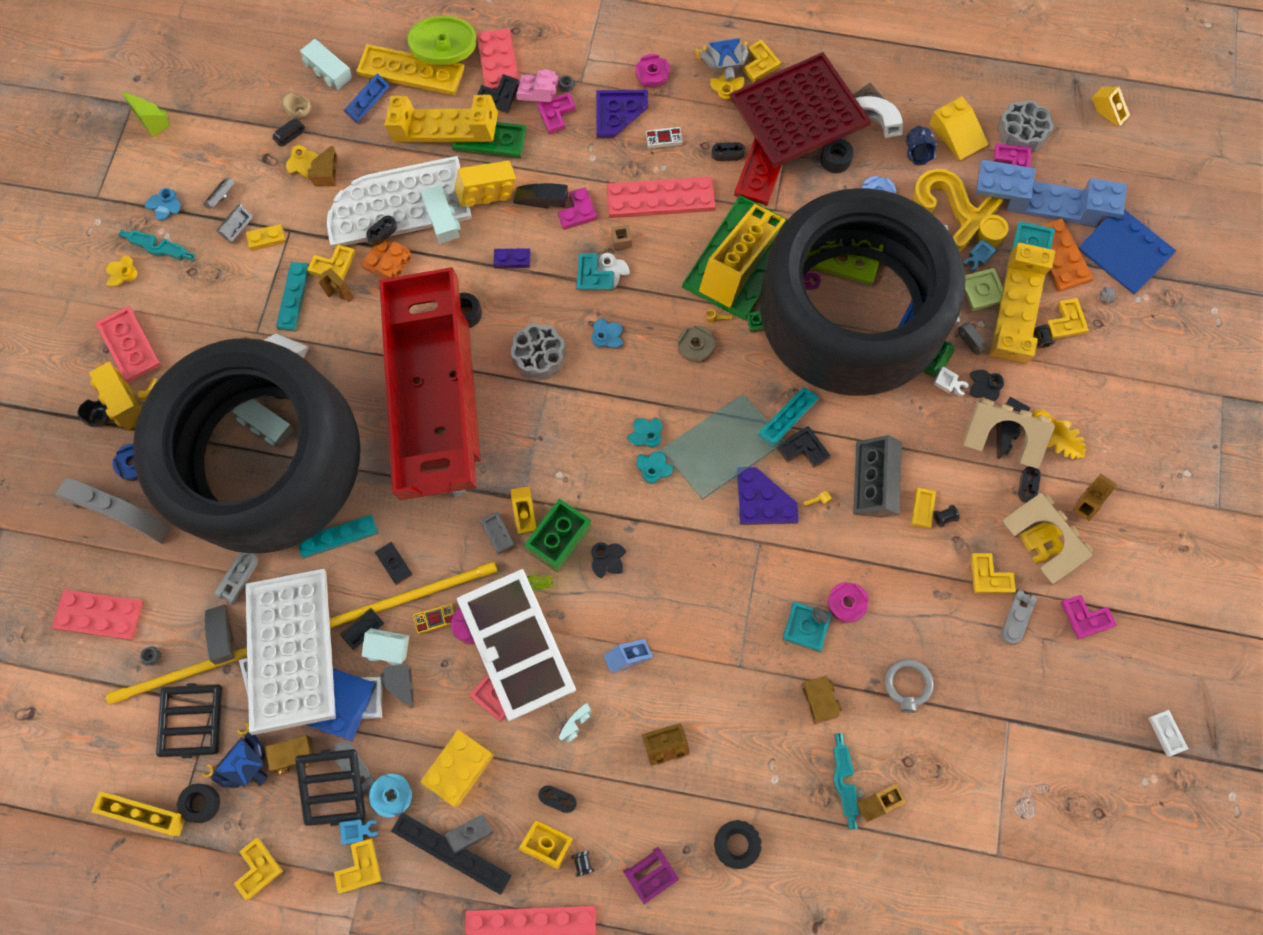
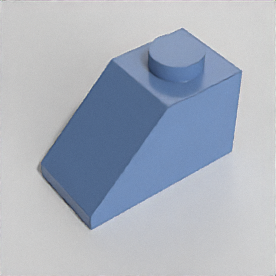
M645 639L618 645L603 655L611 674L627 670L653 658Z

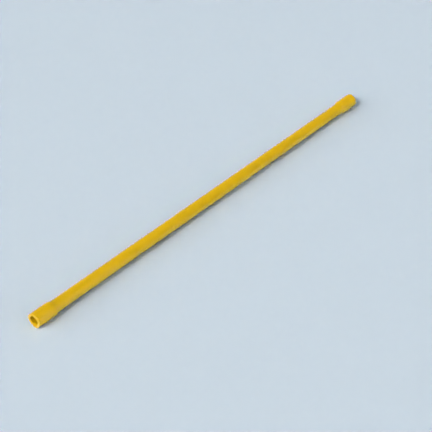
M495 562L478 566L470 571L329 618L330 629L357 620L370 608L377 613L441 590L497 573ZM247 647L235 650V659L215 665L209 659L127 688L124 687L106 693L107 703L112 705L146 691L246 658Z

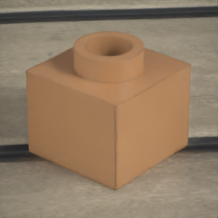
M629 225L611 227L614 250L632 248Z

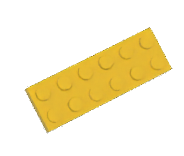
M366 44L356 73L357 76L371 79L378 73L386 82L455 96L465 68L462 63L448 65L429 64L417 59L412 53Z

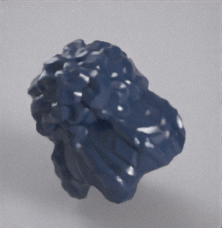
M916 126L911 129L905 140L908 146V159L915 165H925L936 158L937 144L933 133L929 128Z

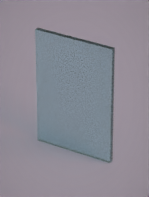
M742 394L663 447L662 451L703 500L779 448L785 441L781 438L772 447L758 437L759 431L768 421Z

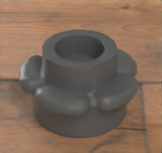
M569 75L562 76L559 80L560 90L572 91L573 87H575V81Z
M818 606L814 610L811 609L813 612L811 617L819 624L822 621L825 624L827 623L826 620L829 616Z
M154 646L147 647L140 654L141 662L146 666H154L158 663V659L161 658V652Z

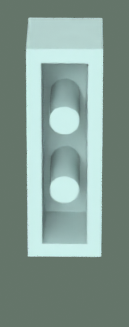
M316 39L300 50L301 60L304 65L311 67L318 77H322L328 86H333L337 91L353 79L349 67Z
M441 184L420 190L439 244L459 238L458 230H461L458 219L454 220L453 215H455L453 205H448L447 201L450 198L447 190L443 191Z
M254 399L240 404L232 411L237 417L235 420L239 424L250 426L249 430L258 437L260 434L265 437L264 441L271 446L276 444L281 447L295 431L288 422Z

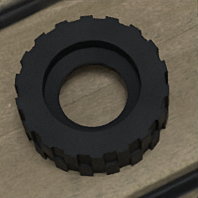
M730 821L724 824L715 836V853L720 862L731 869H744L754 864L759 858L762 841L753 825L748 824L746 821ZM741 834L747 839L748 849L743 855L736 856L728 850L727 842L730 836Z

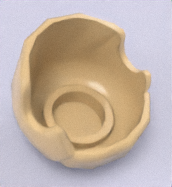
M289 93L282 100L284 110L291 118H304L311 110L310 101L302 94L300 97H297L293 93Z

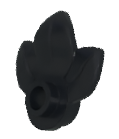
M975 370L970 373V377L975 383L970 388L969 394L975 398L985 397L995 402L999 398L1000 390L1004 386L1003 377L998 373L990 374L986 370ZM991 381H995L997 385L992 384Z
M603 542L596 543L592 547L591 554L594 558L592 569L597 577L603 578L607 571L613 574H621L623 572V564L620 557L626 553L624 547L616 543L607 545ZM604 550L605 554L600 556L598 555V551Z

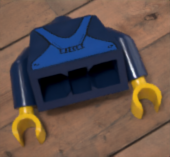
M244 723L247 726L246 731L242 732L240 729H237V732L241 735L240 739L217 766L207 765V767H210L211 772L210 774L203 772V777L211 778L220 786L228 788L245 787L250 780L259 786L263 785L269 777L260 770L264 764L263 758L265 753L259 738L249 733V725L247 723Z

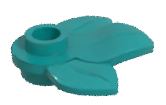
M644 418L634 420L633 427L635 432L627 436L628 441L635 446L657 447L662 439L660 434L663 428L661 421L658 418H653L650 422Z
M655 451L649 457L643 454H639L637 457V468L642 471V478L649 484H654L660 478L670 476L674 469V466L665 464L666 457L662 451Z

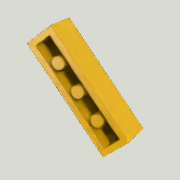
M99 791L91 811L92 813L172 836H180L185 823V819L181 817L182 814L103 791Z

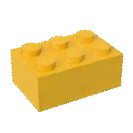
M510 161L458 168L454 191L460 207L506 201L511 199L516 177Z
M110 361L88 372L92 378L90 380L92 387L100 393L97 395L99 400L108 408L106 413L111 420L114 419L119 427L123 426L127 431L136 427L141 406L122 374Z
M458 729L420 783L453 807L458 808L494 755Z

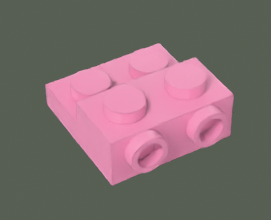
M538 70L537 76L521 75L517 100L551 102L553 95H556L558 75H555V71Z

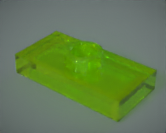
M538 575L527 576L532 590L554 587L552 575L541 577ZM519 580L513 582L515 592L524 591Z

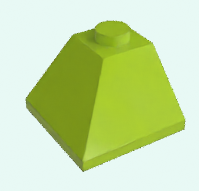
M125 91L122 93L134 114L153 137L170 127L167 121L169 116L163 109L159 110L155 104Z

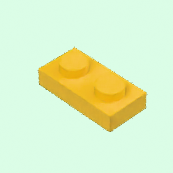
M281 224L246 232L248 246L251 251L286 243Z

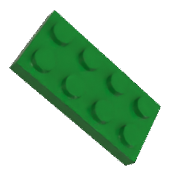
M496 122L493 142H453L452 150L521 159L527 127L520 124Z

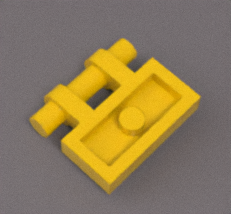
M1043 522L1019 535L1028 552L1035 549L1038 552V555L1032 557L1035 564L1041 561L1046 562L1050 560V557L1056 554L1059 555L1064 547V542L1061 543L1059 537L1063 536L1062 532L1058 527L1048 522ZM1051 542L1053 547L1046 550L1044 545Z

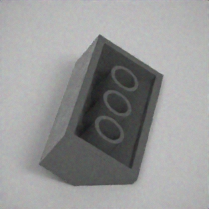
M890 435L856 442L853 514L882 518L899 515L902 442Z

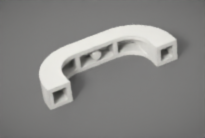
M871 96L856 98L869 119L878 122L882 126L885 138L902 135V117L899 110L891 102Z

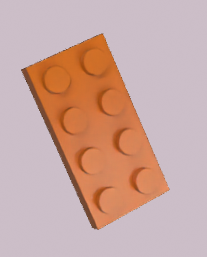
M1063 218L1040 225L1055 229L1051 250H1055L1052 269L1048 273L1058 292L1091 282L1094 278Z

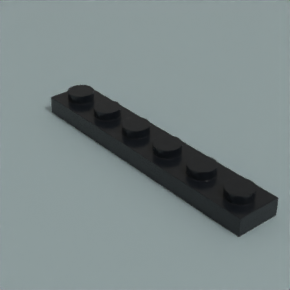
M403 812L391 830L392 833L502 895L512 876L467 849L455 854L445 836Z

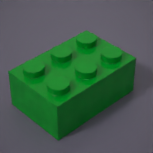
M559 498L524 544L525 550L558 573L592 527L591 520Z

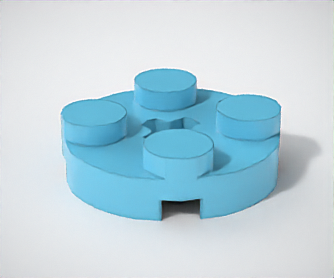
M397 774L380 776L374 781L369 791L370 806L377 814L384 817L400 815L409 807L412 799L410 785L404 777ZM393 789V794L396 795V798L388 802L385 792Z

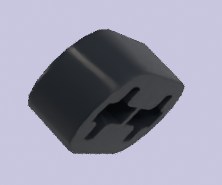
M293 119L275 131L272 138L282 147L301 135L305 127L298 119Z
M739 142L716 143L712 147L711 156L716 161H737L743 158L745 148Z
M384 216L367 230L366 237L370 244L375 246L381 244L397 230V223L394 217Z
M1028 466L1021 473L1018 497L1022 502L1027 503L1038 495L1041 473L1037 468ZM1029 472H1032V476H1034L1031 482H1029L1030 476L1027 475ZM1028 487H1030L1029 493L1031 494L1029 497H1027V493H1025Z
M544 786L539 791L538 796L541 803L561 812L571 813L577 806V801L572 794L553 786ZM552 790L551 794L557 797L556 801L553 799L544 801L543 792ZM568 797L571 798L573 806H568L567 809H564L563 803L558 802L560 798L563 800H567Z

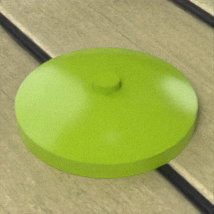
M435 16L424 19L411 28L408 34V45L411 53L417 59L434 65H448L462 61L472 54L476 47V33L468 22L460 18Z

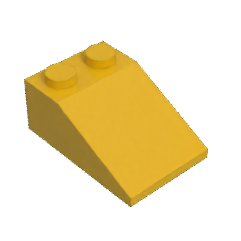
M963 97L933 112L929 123L959 162L988 147L989 144L976 115Z

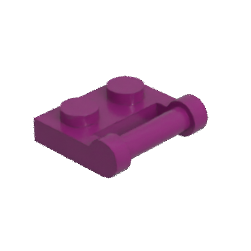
M658 846L653 849V853L630 869L627 867L623 870L643 904H646L680 880ZM659 859L662 865L637 882L634 876Z

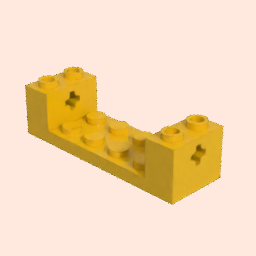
M474 95L472 108L414 109L407 96H390L384 126L393 142H493L498 111L491 95Z
M1018 243L1010 252L989 356L1024 364L1034 357L1038 338H1033L1045 275L1052 269L1055 250Z

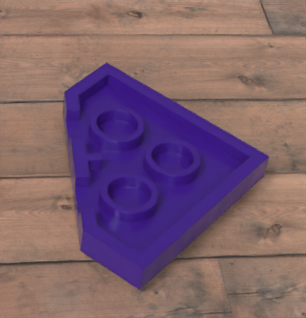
M596 90L597 138L616 137L647 110L648 90Z
M757 467L737 468L740 525L798 524V505L795 500Z

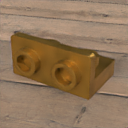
M331 268L324 271L317 279V282L328 297L336 293L340 299L345 298L348 302L354 298L346 283Z
M681 723L642 734L651 766L655 764L660 765L665 761L675 758L680 759L690 754Z

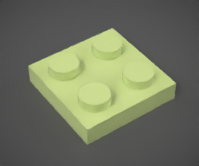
M995 268L965 275V296L971 311L1000 304L1003 286Z

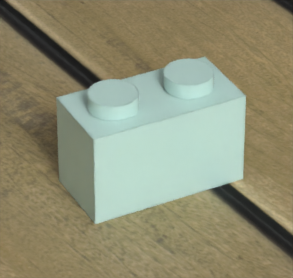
M371 628L364 635L362 657H367L369 661L383 660L387 661L390 665H399L407 657L410 635Z

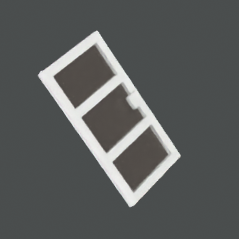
M523 569L456 598L509 722L577 691Z

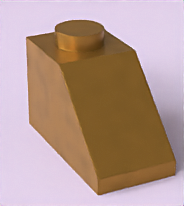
M330 146L311 161L308 177L312 180L314 186H336L338 156L334 146Z
M897 784L857 802L866 822L878 818L906 803Z

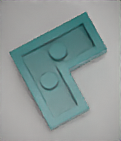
M597 253L579 254L576 288L578 291H613L615 273L613 271H597Z

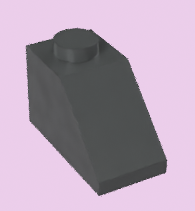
M408 664L383 667L384 673H381L382 686L385 685L388 691L408 707L414 708L411 667Z

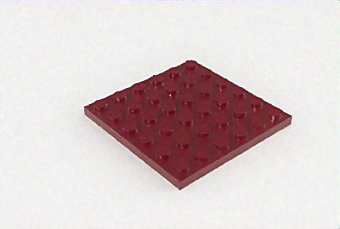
M824 52L730 93L732 102L773 168L871 125V120Z

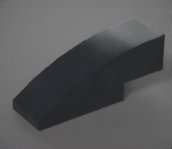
M538 183L518 186L513 203L548 209L549 205L565 208L568 197V185Z

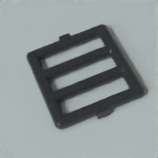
M187 683V686L163 687L161 689L156 747L157 757L182 756L183 759L196 755H215L218 753L222 698L221 685ZM213 693V705L168 707L169 695ZM212 713L211 726L167 728V716ZM211 734L210 746L165 749L166 736Z
M327 749L322 750L320 753L299 755L295 758L303 821L306 826L321 824L337 826L340 825V822L363 820L366 817L358 755L355 749L333 752ZM347 758L350 760V771L306 776L304 763ZM352 779L354 791L309 796L307 784ZM355 800L357 812L315 817L311 815L310 805Z

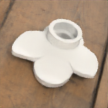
M605 253L600 256L597 271H613L615 273L614 288H616L620 275L630 274L629 267L623 260L616 259L611 253ZM606 259L611 260L610 264L606 265L604 261Z

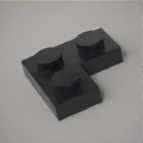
M503 74L497 90L481 85L477 95H491L497 110L508 114L520 81Z
M809 426L777 445V449L787 463L803 453L815 468L831 456Z

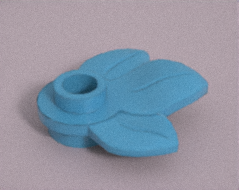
M163 188L159 191L158 195H153L148 199L145 208L155 210L157 220L161 221L167 219L170 213L178 214L181 205L177 200V194L174 190Z
M604 318L595 322L591 340L596 347L603 348L608 346L618 348L624 344L621 338H619L623 331L621 324L616 322L608 324Z

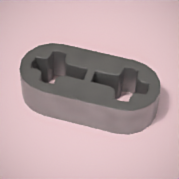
M969 322L958 327L960 337L976 355H980L987 350L988 347L985 340Z

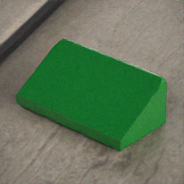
M945 341L937 356L923 372L936 378L940 368L946 367L955 351L951 342Z

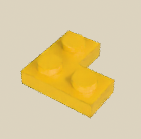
M762 39L748 47V53L755 61L746 65L743 71L753 83L781 67L780 60Z
M337 244L331 259L314 255L307 271L309 274L320 276L324 271L331 268L344 280L356 252L352 248Z
M1078 298L1060 301L1058 307L1062 318L1048 320L1046 323L1050 327L1051 339L1055 340L1087 334L1089 329Z
M992 553L971 554L974 594H1014L1016 592L1014 573L994 572Z
M255 838L240 851V854L251 869L238 879L234 885L246 901H249L283 872L260 838Z
M372 838L351 844L355 866L334 872L338 894L382 882Z

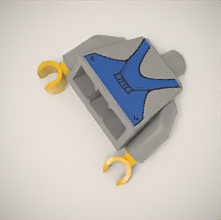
M740 37L708 42L707 51L705 46L702 47L703 50L696 49L697 58L702 59L710 69L714 70L715 74H724L725 81L735 79L734 72L739 71L740 66L745 63L748 55L747 41L741 44Z

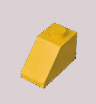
M1119 86L1101 87L1092 97L1097 112L1116 126H1120L1130 116Z
M530 486L511 489V500L518 534L535 531L537 527Z

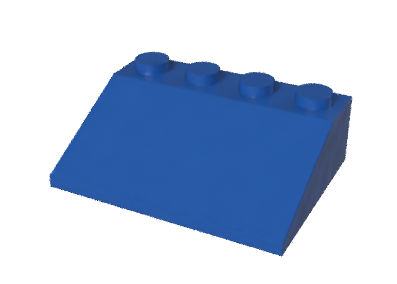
M1125 209L1122 218L1107 216L1078 247L1083 254L1133 295L1176 252L1173 247Z
M333 669L336 718L305 724V726L353 742L376 683Z

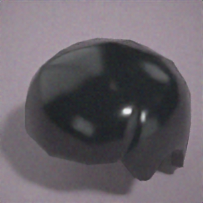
M99 399L98 401L85 400L77 411L80 420L90 427L103 426L110 419L106 413L107 406L103 405Z

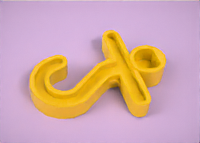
M933 169L919 177L913 191V201L933 213L937 200L930 191L932 189H941L947 194L955 219L961 227L953 236L960 252L964 250L975 236L978 243L983 239L993 248H997L1003 243L1009 226L1003 217L994 214L1000 208L1004 198L988 196L976 208L970 203L963 182L955 173L946 169Z

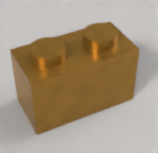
M827 675L803 682L801 687L814 725L840 716L842 708L839 700H835L833 694L835 691L832 680H828Z
M307 735L265 746L269 771L277 773V775L287 774L290 772L289 769L296 768L295 758L297 756L314 754L312 738ZM304 763L305 768L310 767V763Z

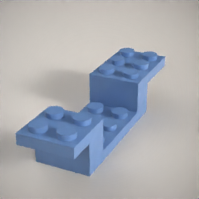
M981 160L975 194L1008 199L1007 212L1054 220L1063 218L1066 222L1095 227L1102 216L1122 218L1124 215L1127 188L1125 183L1090 178L1083 190L1034 181L1035 168Z

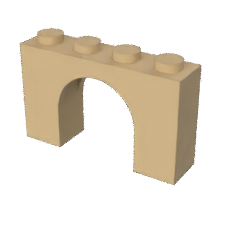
M977 399L962 440L963 446L982 451L988 434L994 425L1006 420L1015 421L1021 424L1025 430V440L1018 456V461L1021 464L1039 469L1055 428L1051 419L1042 415L1039 418L1034 417L1031 412L1026 410L1014 411L1012 406L1006 404L998 406L990 399Z
M1041 492L1002 520V522L1014 537L1039 522H1048L1060 529L1064 536L1063 550L1058 556L1040 568L1053 585L1093 557L1091 554L1093 549L1086 541L1082 543L1078 538L1080 533L1073 525L1071 527L1068 526L1065 522L1067 517L1061 510L1056 511L1052 506L1054 501L1048 494L1044 496Z

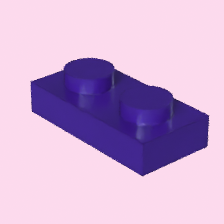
M530 248L494 249V268H530Z

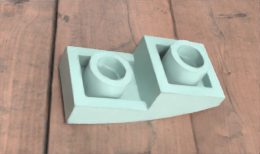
M587 703L578 709L565 724L559 736L562 743L565 741L569 743L578 736L576 733L579 732L576 723L582 724L590 718L589 714L592 711Z

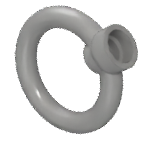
M911 659L897 661L889 667L885 675L886 691L896 703L900 704L901 712L915 713L917 706L924 704L932 695L934 688L933 677L927 667L918 661ZM910 667L918 670L923 675L926 685L924 692L919 697H902L896 692L893 686V677L899 669Z

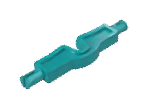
M124 230L119 232L120 237L126 238L132 245L144 248L151 255L168 256L177 260L185 258L193 261L195 259L194 253L187 252L183 246L163 239L158 246H155L157 238L154 235L132 230L131 233Z
M843 733L834 734L836 747L833 748L836 769L833 774V783L835 790L840 795L843 816L848 818L849 830L858 829L855 816L859 814L857 787L854 784L845 785L842 781L843 777L854 774L849 747L844 746Z

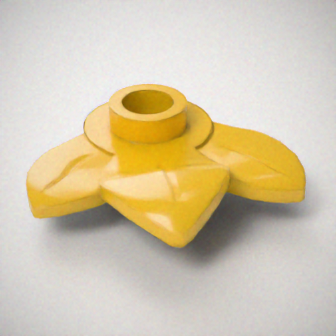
M722 74L719 79L711 78L710 86L714 91L718 92L721 99L729 100L731 99L730 93L743 88L744 77L725 81L724 74Z
M302 145L294 146L290 153L291 157L286 162L287 171L289 174L298 171L301 176L308 179V169H311V161L318 157V154L308 151ZM298 151L303 152L301 156H297L296 153Z
M123 255L120 261H112L106 266V272L110 275L106 285L110 287L119 286L124 281L131 282L137 277V271L133 266V260L130 256Z

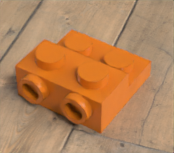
M385 240L381 244L373 246L361 263V267L382 279L399 277L405 264L407 265L410 262L412 255L409 248L395 241L391 243Z

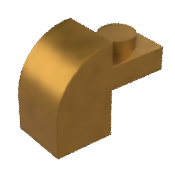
M1100 473L1081 495L1073 511L1090 521L1101 509L1108 496L1115 490L1117 484Z

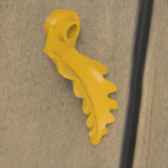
M1040 409L1032 413V416L1037 418L1040 415L1050 418L1051 422L1055 425L1047 446L1048 448L1055 445V452L1057 454L1064 450V457H1068L1070 454L1071 459L1076 458L1078 460L1085 457L1086 449L1083 448L1086 444L1081 443L1084 438H1076L1079 430H1070L1072 423L1069 420H1055L1047 411Z

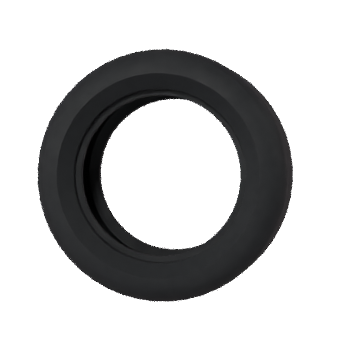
M871 188L843 189L822 195L802 206L787 220L771 247L760 296V313L766 337L784 365L798 377L815 387L850 396L875 395L896 389L914 379L930 365L958 319L963 305L966 282L962 256L946 227L927 209L904 196ZM840 239H842L844 246L821 250L819 253L808 257V260L804 262L810 248V252L821 246H829L826 243L827 241L836 240L834 244H840ZM852 239H854L855 244L862 240H867L871 243L872 247L878 249L880 245H883V251L880 252L869 248L867 243H862L860 246H851ZM857 255L874 259L892 269L905 283L913 302V318L898 328L881 333H860L847 330L829 321L815 308L806 292L803 277L814 266L833 257ZM921 295L926 297L924 304Z
M251 338L228 339L208 344L176 362L163 374L148 394L137 419L133 442L136 474L142 490L152 506L167 521L180 530L224 549L242 553H269L287 549L304 542L322 530L341 510L352 491L358 474L361 451L357 423L350 406L340 391L307 360L294 351L273 342ZM273 396L291 400L297 414L299 436L294 457L285 473L275 484L257 496L237 502H219L208 486L204 471L206 446L217 424L232 409L252 399Z

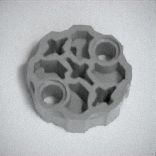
M1032 100L1013 102L1003 112L998 123L997 130L1000 132L1001 142L1006 145L1031 148L1032 152L1039 150L1043 143L1047 141L1053 129V122L1050 118L1051 113L1046 107H1041Z
M537 323L527 325L524 330L518 331L514 335L512 348L510 349L514 366L519 369L521 375L528 379H548L553 373L559 372L564 365L563 360L566 354L564 340L556 332V329L550 325L542 326ZM521 341H526V342H527V343L524 344V345H520V344H519ZM551 359H558L557 362H550Z

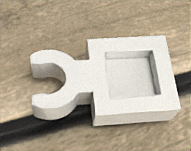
M945 367L940 368L932 383L947 393L953 390L955 395L959 397L965 394L960 390V387L966 389L969 386L964 381H957L959 375Z

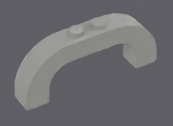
M64 478L54 494L63 503L75 508L82 506L132 528L144 537L160 544L163 543L171 529L170 525L149 512L73 479Z

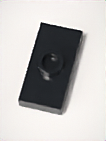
M392 542L375 552L395 585L413 575Z
M370 608L342 631L340 636L354 650L364 641L365 632L371 628L379 629L385 623Z

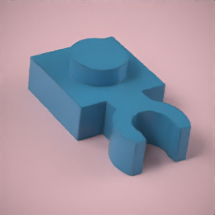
M982 239L970 251L969 255L971 257L964 261V267L971 263L974 265L971 268V272H975L978 263L984 266L996 253V249Z
M361 819L340 823L342 845L363 841V835L376 837L378 832L371 833L369 826L377 824V821H368L366 825L361 824Z

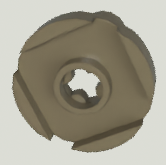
M703 326L688 327L679 335L678 352L688 361L702 363L714 351L715 341L710 330ZM699 341L700 346L694 347L692 342Z

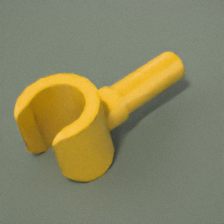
M713 309L706 311L707 315H713V317H706L709 323H714L720 319L732 320V315L716 314Z
M153 377L146 391L138 392V398H141V402H145L148 394L156 384L157 378Z
M823 491L817 497L804 501V505L807 506L820 500L823 505H826L832 500V497L828 492Z

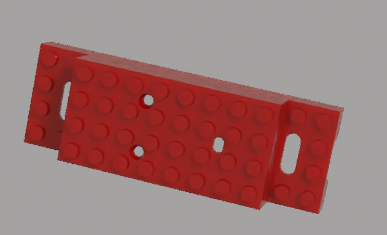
M453 267L379 280L392 494L399 500H406L477 488L474 462H480L481 455L469 323L461 311L458 276ZM431 302L438 304L437 308L433 311L416 314L409 312L410 308L414 305ZM453 372H456V377H450ZM420 378V382L415 384L414 381ZM445 428L443 434L435 433L437 429ZM448 467L447 469H444V470L431 471V472H422V471H424V470H430V469H437V468Z

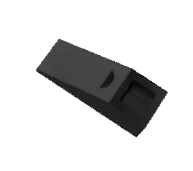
M1009 397L1005 403L1012 406L1014 411L1030 410L1029 406L1012 397ZM1011 420L1001 421L996 424L998 459L1003 454L1008 455L1013 445L1010 443L1012 439L1016 440L1020 435L1021 430L1019 427L1021 424Z

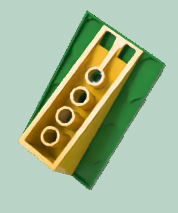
M740 195L684 280L681 288L690 291L702 299H706V301L719 308L721 307L723 310L745 321L748 313L751 312L761 296V288L771 247L788 219Z

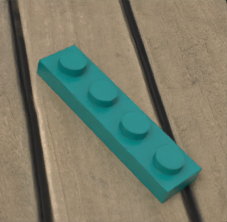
M290 263L276 323L278 330L296 332L309 275L307 271L309 264Z
M803 387L759 431L758 437L773 447L818 402L819 397L806 387Z
M371 514L316 533L311 538L298 544L300 554L305 559L377 535L378 530L374 517Z

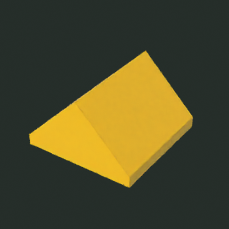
M535 820L519 850L559 870L573 838Z

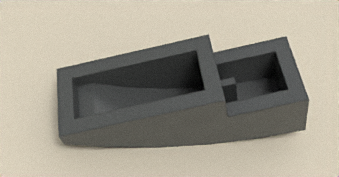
M226 605L206 610L205 633L210 661L216 665L235 659L232 646L234 641Z

